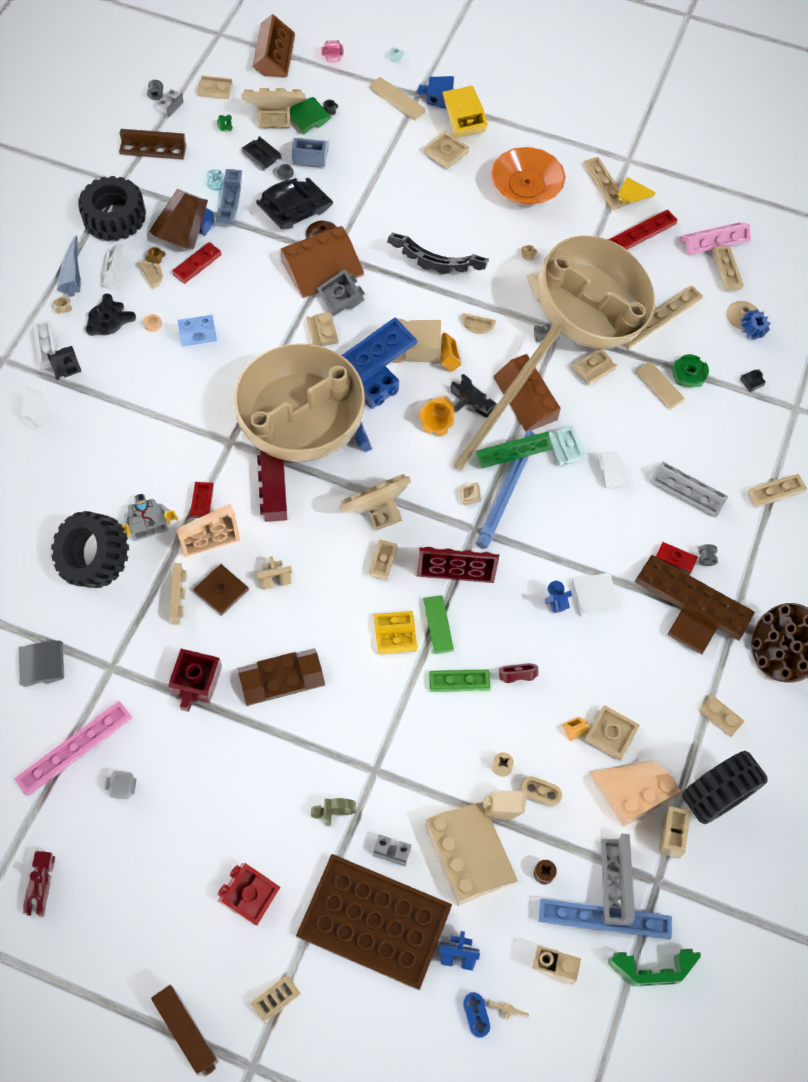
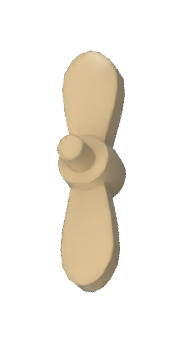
M493 1001L487 1002V1007L503 1011L505 1020H508L509 1015L512 1014L529 1017V1013L513 1009L511 1004L505 1003L501 1005Z

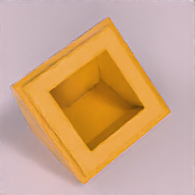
M576 717L562 724L570 741L587 734L589 731V723L581 717Z

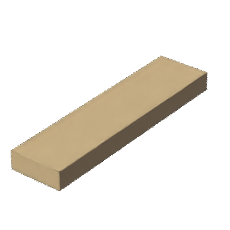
M382 77L377 78L370 84L372 91L414 121L426 113L425 107Z
M599 156L584 160V167L612 211L627 206L618 201L619 197H617L620 189Z

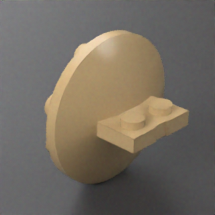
M259 88V91L244 89L241 99L258 107V127H291L290 107L306 100V94L302 93V89H292V91H286L285 88H276V91H270L269 88Z
M403 473L340 501L342 505L339 508L341 512L345 513L367 511L376 531L403 521L394 499L411 483L410 476H405Z

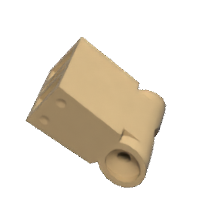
M397 318L417 339V344L392 362L401 363L408 360L409 362L441 363V320L406 321Z

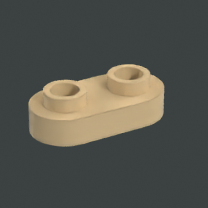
M526 777L521 784V791L527 792L526 798L546 806H557L562 799V790L559 786L537 777ZM533 786L535 791L530 792L527 787ZM547 794H553L554 799H549Z

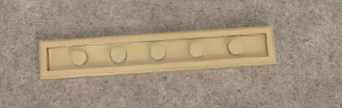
M689 286L655 309L646 328L636 338L624 344V346L630 349L702 300L704 295L694 286Z

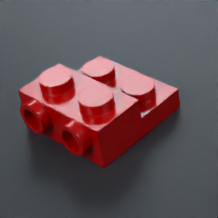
M241 863L240 866L236 864L230 872L229 876L232 879L228 885L223 884L219 889L217 895L220 898L217 902L233 913L240 915L254 926H257L281 887L247 863Z

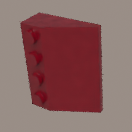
M419 547L417 577L494 583L500 554L472 552L471 550L457 551L450 548L434 549L433 547Z

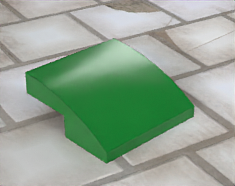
M315 97L307 98L299 104L290 107V118L303 134H306L316 125L320 128L331 119L330 115Z

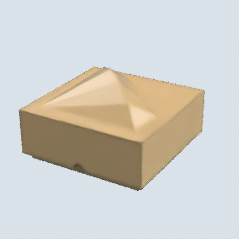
M478 482L460 486L461 503L463 506L481 501L480 485Z

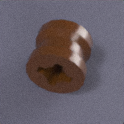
M548 859L539 861L533 871L535 880L542 885L551 883L557 874L555 864Z

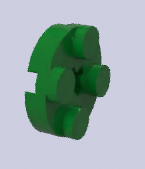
M685 354L681 356L680 359L675 361L672 369L676 384L686 387H701L709 374L708 364L701 361V358L697 355ZM688 368H690L694 373H689Z

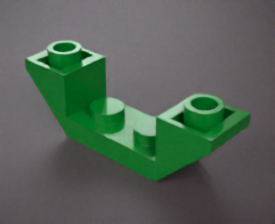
M691 948L679 950L680 953L673 956L676 972H674L673 968L661 969L660 973H652V970H639L638 974H636L634 955L627 956V952L614 953V957L608 959V965L633 987L676 985L685 979L700 959L701 952H693Z

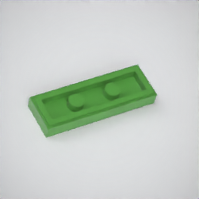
M443 595L423 598L434 654L453 652L454 647Z
M489 669L429 671L430 692L490 691Z

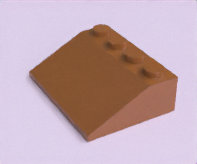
M342 225L280 248L281 262L302 298L319 293L317 290L319 286L344 269L349 274L353 273L355 278L364 275L350 237Z

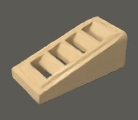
M287 975L250 1004L265 1024L301 995V992ZM285 983L293 993L290 996L282 987ZM279 990L285 1000L281 1002L275 991ZM270 995L277 1003L276 1007H273L267 999ZM263 1001L270 1010L268 1013L260 1005Z

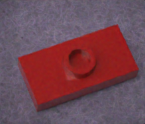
M195 481L190 518H200L210 513L214 483Z
M663 541L656 555L659 559L689 575L698 558L696 555Z

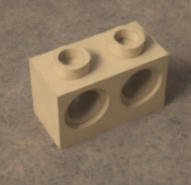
M672 806L667 808L663 817L658 854L679 859L685 854L691 811Z

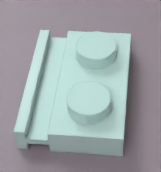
M573 426L549 432L552 448L559 466L564 463L569 464L585 459V453Z

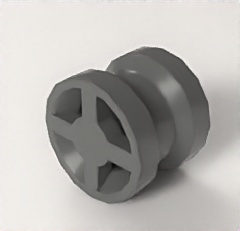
M157 79L150 80L147 96L152 100H160L163 97L164 84Z
M544 324V326L534 325L533 331L536 343L541 342L550 331L551 327L549 324Z
M704 544L698 547V553L700 554L698 562L700 565L713 566L718 563V557L716 556L718 548L716 545Z

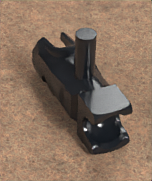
M461 374V384L453 381L450 385L451 392L457 398H462L453 406L454 412L457 413L464 406L471 405L475 412L485 418L489 417L497 403L491 398L486 399L487 395L475 387L469 377Z

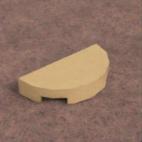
M145 260L138 262L139 268L152 289L158 287L163 278L160 266L155 262L153 264Z
M462 313L464 327L475 334L487 333L496 324L494 319Z

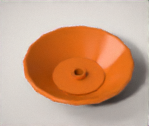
M533 147L513 148L502 153L494 161L491 170L493 185L501 195L514 202L528 205L544 203L555 198L563 189L566 179L563 165L555 156L542 149Z

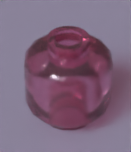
M326 40L324 46H321V54L325 56L327 61H340L344 57V45L339 40Z

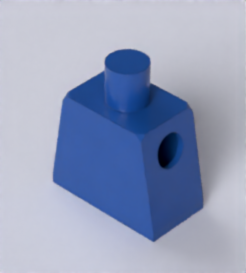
M455 76L429 77L428 85H419L418 95H427L428 105L447 109L442 92L454 89Z

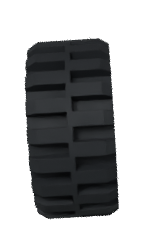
M104 176L99 180H93L91 184L88 183L84 188L85 190L81 191L78 198V208L83 225L96 238H104L105 241H119L121 238L127 239L129 235L133 236L137 233V229L140 230L143 226L142 223L146 219V209L142 192L129 179L125 180L124 177L120 176L119 178H116V176L106 178ZM111 205L123 206L121 209L114 212L101 211L105 207Z
M91 511L76 512L72 516L67 517L64 520L65 523H61L57 528L59 531L54 534V544H51V550H53L51 558L55 562L54 568L59 572V576L71 585L88 588L108 586L112 583V580L115 581L120 576L119 572H123L126 567L124 564L125 561H128L129 557L127 556V551H129L127 534L123 533L125 531L123 526L113 517ZM94 534L97 550L94 559L87 566L84 559V548L88 539Z
M744 750L727 758L690 784L682 793L683 800L698 821L705 825L721 817L756 793L768 782V776L751 753Z

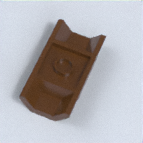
M315 648L257 661V663L237 668L246 706L325 686L321 664Z

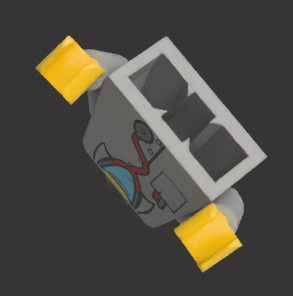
M137 494L134 496L135 504L128 506V512L124 515L121 525L125 530L123 533L128 534V537L132 535L133 540L137 541L169 531L168 525L170 521H178V517L174 510L168 509L162 503H156L155 499L146 500L144 494Z

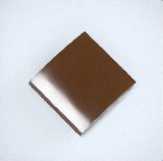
M682 609L667 635L702 655L717 628Z

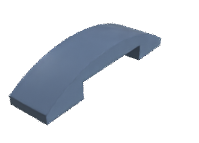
M226 168L223 181L224 189L221 205L217 212L216 223L233 225L241 194L242 170Z

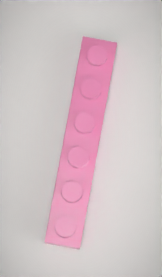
M118 701L14 778L26 796H30L133 719V717L123 704Z

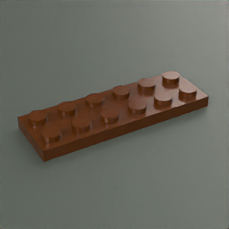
M652 554L635 580V583L738 641L742 638L755 614V611Z

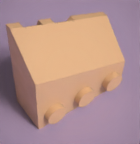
M231 504L225 505L176 529L184 557L240 541L236 516Z
M654 761L590 771L592 778L623 827L675 799L681 792L671 774Z

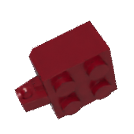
M183 648L180 649L168 688L171 694L177 695L182 699L180 703L181 711L189 712L193 702H211L222 669L220 657Z

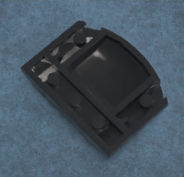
M297 178L269 187L262 193L261 199H257L256 204L279 228L290 229L293 228L294 224L315 214L320 216L333 205V201L310 178H305L306 182L297 181Z

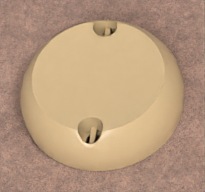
M579 235L564 239L551 249L539 270L537 279L538 297L545 316L552 325H561L563 328H561L560 334L577 344L599 349L622 346L636 338L646 328L653 316L655 292L647 271L629 251L615 242L590 235Z
M295 343L272 348L248 364L240 375L235 387L234 407L243 433L254 446L266 454L281 460L307 462L335 453L352 439L363 418L365 394L358 372L346 358L323 346Z

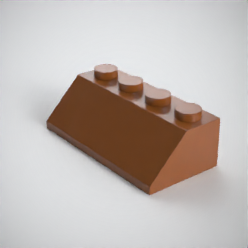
M273 13L260 24L252 67L263 76L286 78L289 72L295 32Z
M528 354L511 359L493 376L503 395L530 359ZM536 368L532 371L533 373H531L530 377L527 378L528 380H526L525 384L522 385L523 387H521L520 391L517 392L518 394H516L515 398L509 403L525 432L557 421L561 410Z

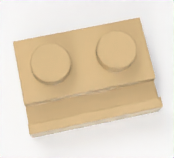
M201 75L197 94L201 97L229 100L233 80L232 78Z
M331 311L314 314L312 317L306 316L312 344L321 346L338 344V336Z
M603 349L594 351L573 365V369L583 380L588 382V385L593 384L617 368V364L612 362V359Z

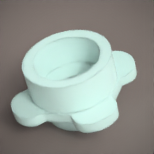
M392 47L391 51L387 53V57L392 62H400L405 51Z

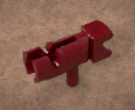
M35 851L32 867L35 870L29 875L30 879L23 904V915H32L33 898L37 899L36 915L39 917H44L51 882V875L48 872H53L56 859L52 852Z

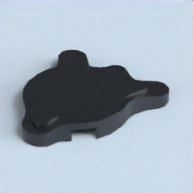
M105 293L100 304L88 313L89 318L85 327L86 333L90 336L111 335L117 332L125 323L135 321L136 314L133 311H122L124 304L113 301L112 295Z

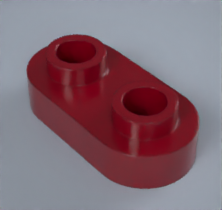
M533 663L509 665L499 668V679L504 683H513L517 680L532 681L539 676V667Z

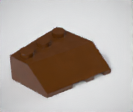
M177 188L149 230V233L180 247L194 249L208 199Z

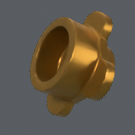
M151 247L145 258L148 262L152 261L160 264L162 262L161 259L166 254L159 247Z

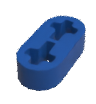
M471 992L466 995L463 1001L467 1023L474 1037L484 1038L491 1028L482 996L479 993ZM471 997L475 1001L479 1000L480 1003L476 1006L478 1012L474 1014L473 1007H468L467 1005ZM478 1016L480 1023L486 1025L482 1034H480L479 1030H474V1026L477 1025L476 1017Z

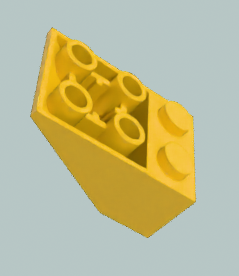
M473 85L442 92L455 138L485 132L488 126L486 115Z

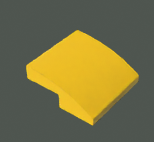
M413 611L374 614L378 655L418 651Z

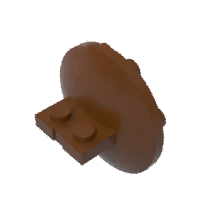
M798 603L779 604L764 613L756 624L751 641L752 654L758 668L767 677L783 683H796L808 678L807 606Z

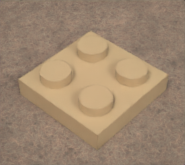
M444 131L424 148L425 154L447 169L469 152V147L447 131Z
M603 705L584 741L621 761L640 724Z

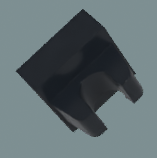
M754 369L740 378V381L749 392L763 387L766 383L763 378L764 374L760 369Z

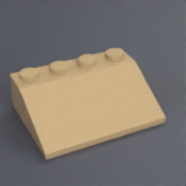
M484 802L445 811L427 818L425 822L426 830L458 906L518 882L490 817L485 816Z

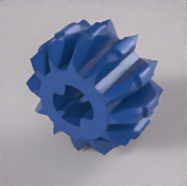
M758 309L748 311L741 319L740 327L744 328L742 333L746 332L747 338L752 337L753 340L763 338L770 330L771 322L767 321L769 316L765 317L764 311L759 312Z

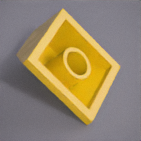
M627 177L617 197H619L618 201L627 205L628 203L632 204L653 198L656 192Z

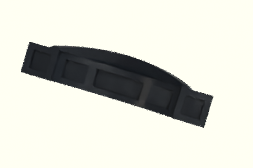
M394 232L388 236L387 243L392 244L395 248L403 247L402 254L406 255V257L410 259L418 258L417 265L421 266V268L437 270L440 274H449L453 268L458 272H467L471 266L475 270H485L490 260L477 254L466 257L441 256L422 248L409 236Z

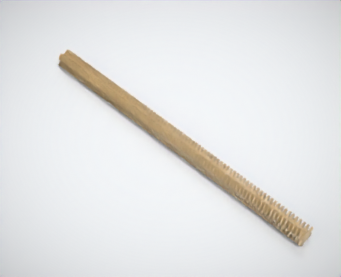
M554 324L499 403L492 410L489 417H487L476 435H474L475 437H473L462 455L457 459L454 464L455 469L462 471L466 464H468L469 458L481 446L480 444H482L481 442H483L482 440H484L486 434L488 435L489 431L491 432L493 426H495L494 424L500 419L501 413L505 412V408L515 398L516 394H518L517 392L520 391L521 387H523L522 385L525 384L526 380H528L527 378L530 377L531 373H533L532 371L535 370L536 366H538L537 364L540 363L541 359H543L542 357L545 356L546 352H548L547 350L555 342L554 340L560 335L561 328H563L561 325Z

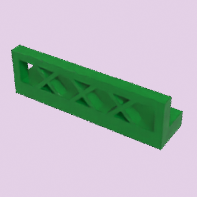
M547 431L477 450L476 455L482 469L550 451L553 448L549 432Z

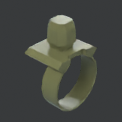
M347 798L324 799V807L321 805L311 807V817L319 820L324 818V823L328 827L331 826L332 814L352 815L356 813V801Z

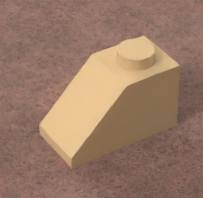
M494 791L488 794L483 804L485 816L510 821L524 814L527 792Z

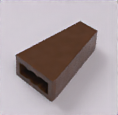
M171 984L150 999L196 1075L201 1076L203 1074L206 1077L217 1069L215 1065L219 1061L178 991Z

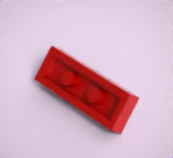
M208 242L173 269L172 273L182 283L186 284L222 255L221 250L211 242Z

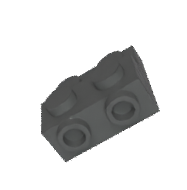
M346 269L317 288L333 316L347 307L353 309L365 300L363 297L365 292L360 285L356 286L357 279L353 273L349 274Z

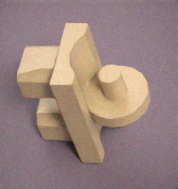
M270 556V562L264 563L263 568H271L272 570L257 573L258 581L260 580L263 590L274 588L272 577L279 576L281 586L291 584V573L293 571L292 566L276 569L277 566L283 565L282 560L274 561L273 556Z

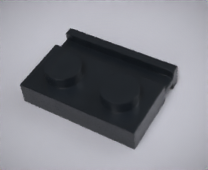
M258 136L257 140H252L242 147V152L263 170L274 164L278 158L281 159V153L260 136Z
M72 345L55 351L53 355L47 354L57 381L60 380L59 377L64 376L66 378L82 372Z

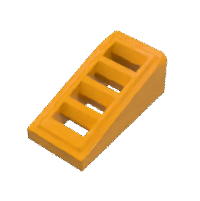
M444 332L442 333L441 365L452 372L461 366L462 362L456 340Z

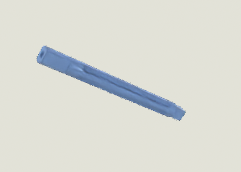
M527 431L524 437L535 435V433ZM529 456L513 460L475 543L479 548H488Z

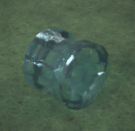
M211 169L207 172L208 188L211 190L222 189L224 186L222 171Z

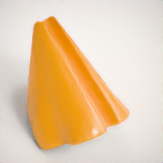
M448 395L431 399L421 408L418 417L422 421L421 427L425 432L430 434L434 431L437 436H444L448 433V428L453 426L455 418L454 407Z

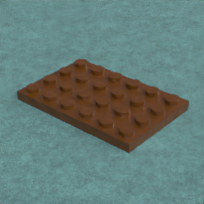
M331 853L297 931L296 938L420 991L453 904Z

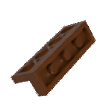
M120 128V155L184 160L187 147L185 133ZM125 145L133 146L131 149H124ZM143 147H148V148H149V149L146 150V151H142V150H141V148H143ZM159 148L165 149L163 152L156 151ZM178 149L181 150V154L173 153L172 151Z

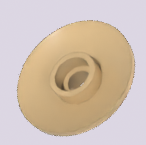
M736 301L728 307L726 316L733 326L744 329L740 327L742 317L748 311H754L758 308L747 301Z

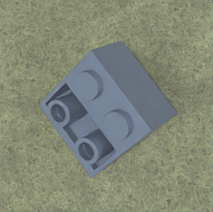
M294 138L292 146L293 164L325 167L329 141Z

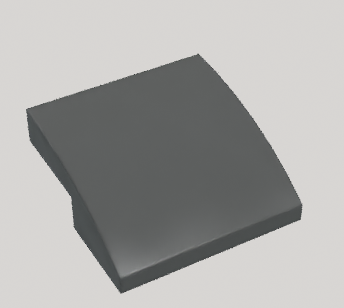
M47 641L19 647V679L21 686L27 687L40 682L49 684L64 679L63 641Z

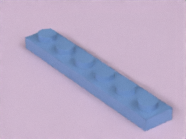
M540 899L538 923L667 940L672 938V916L635 911V919L631 926L604 924V909L602 906ZM610 908V918H621V911L617 908Z

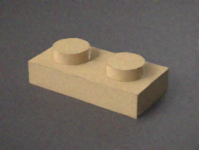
M379 539L369 576L388 580L398 547L397 543Z
M711 695L699 710L702 715L730 737L745 722L744 719L714 695Z

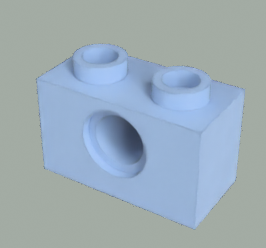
M213 314L177 320L182 347L217 341Z

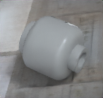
M113 771L111 777H106L105 790H109L110 798L127 800L131 795L135 794L137 778H134L132 772Z

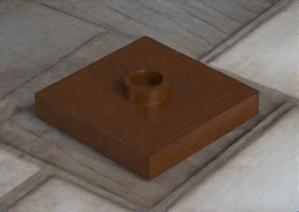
M220 564L193 591L222 616L249 591V587L224 565Z

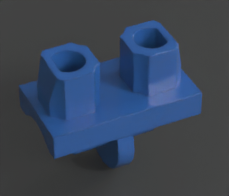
M554 580L550 582L547 587L550 596L544 599L545 604H551L553 614L569 609L568 598L572 596L571 590L564 593L565 587L561 581Z
M461 930L459 936L451 935L450 942L458 943V945L440 941L441 965L452 967L454 956L463 957L461 968L473 971L476 960L480 958V949L463 946V944L472 946L473 939L464 938L465 931Z

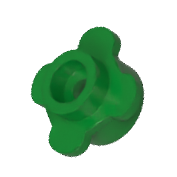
M230 114L218 116L217 125L220 131H231L233 129L232 116Z

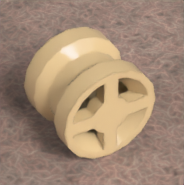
M506 752L498 753L492 763L493 772L500 777L508 776L514 765L513 757Z

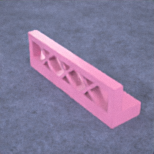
M737 222L680 235V241L686 242L687 254L689 255L713 250L714 247L751 241L750 224Z

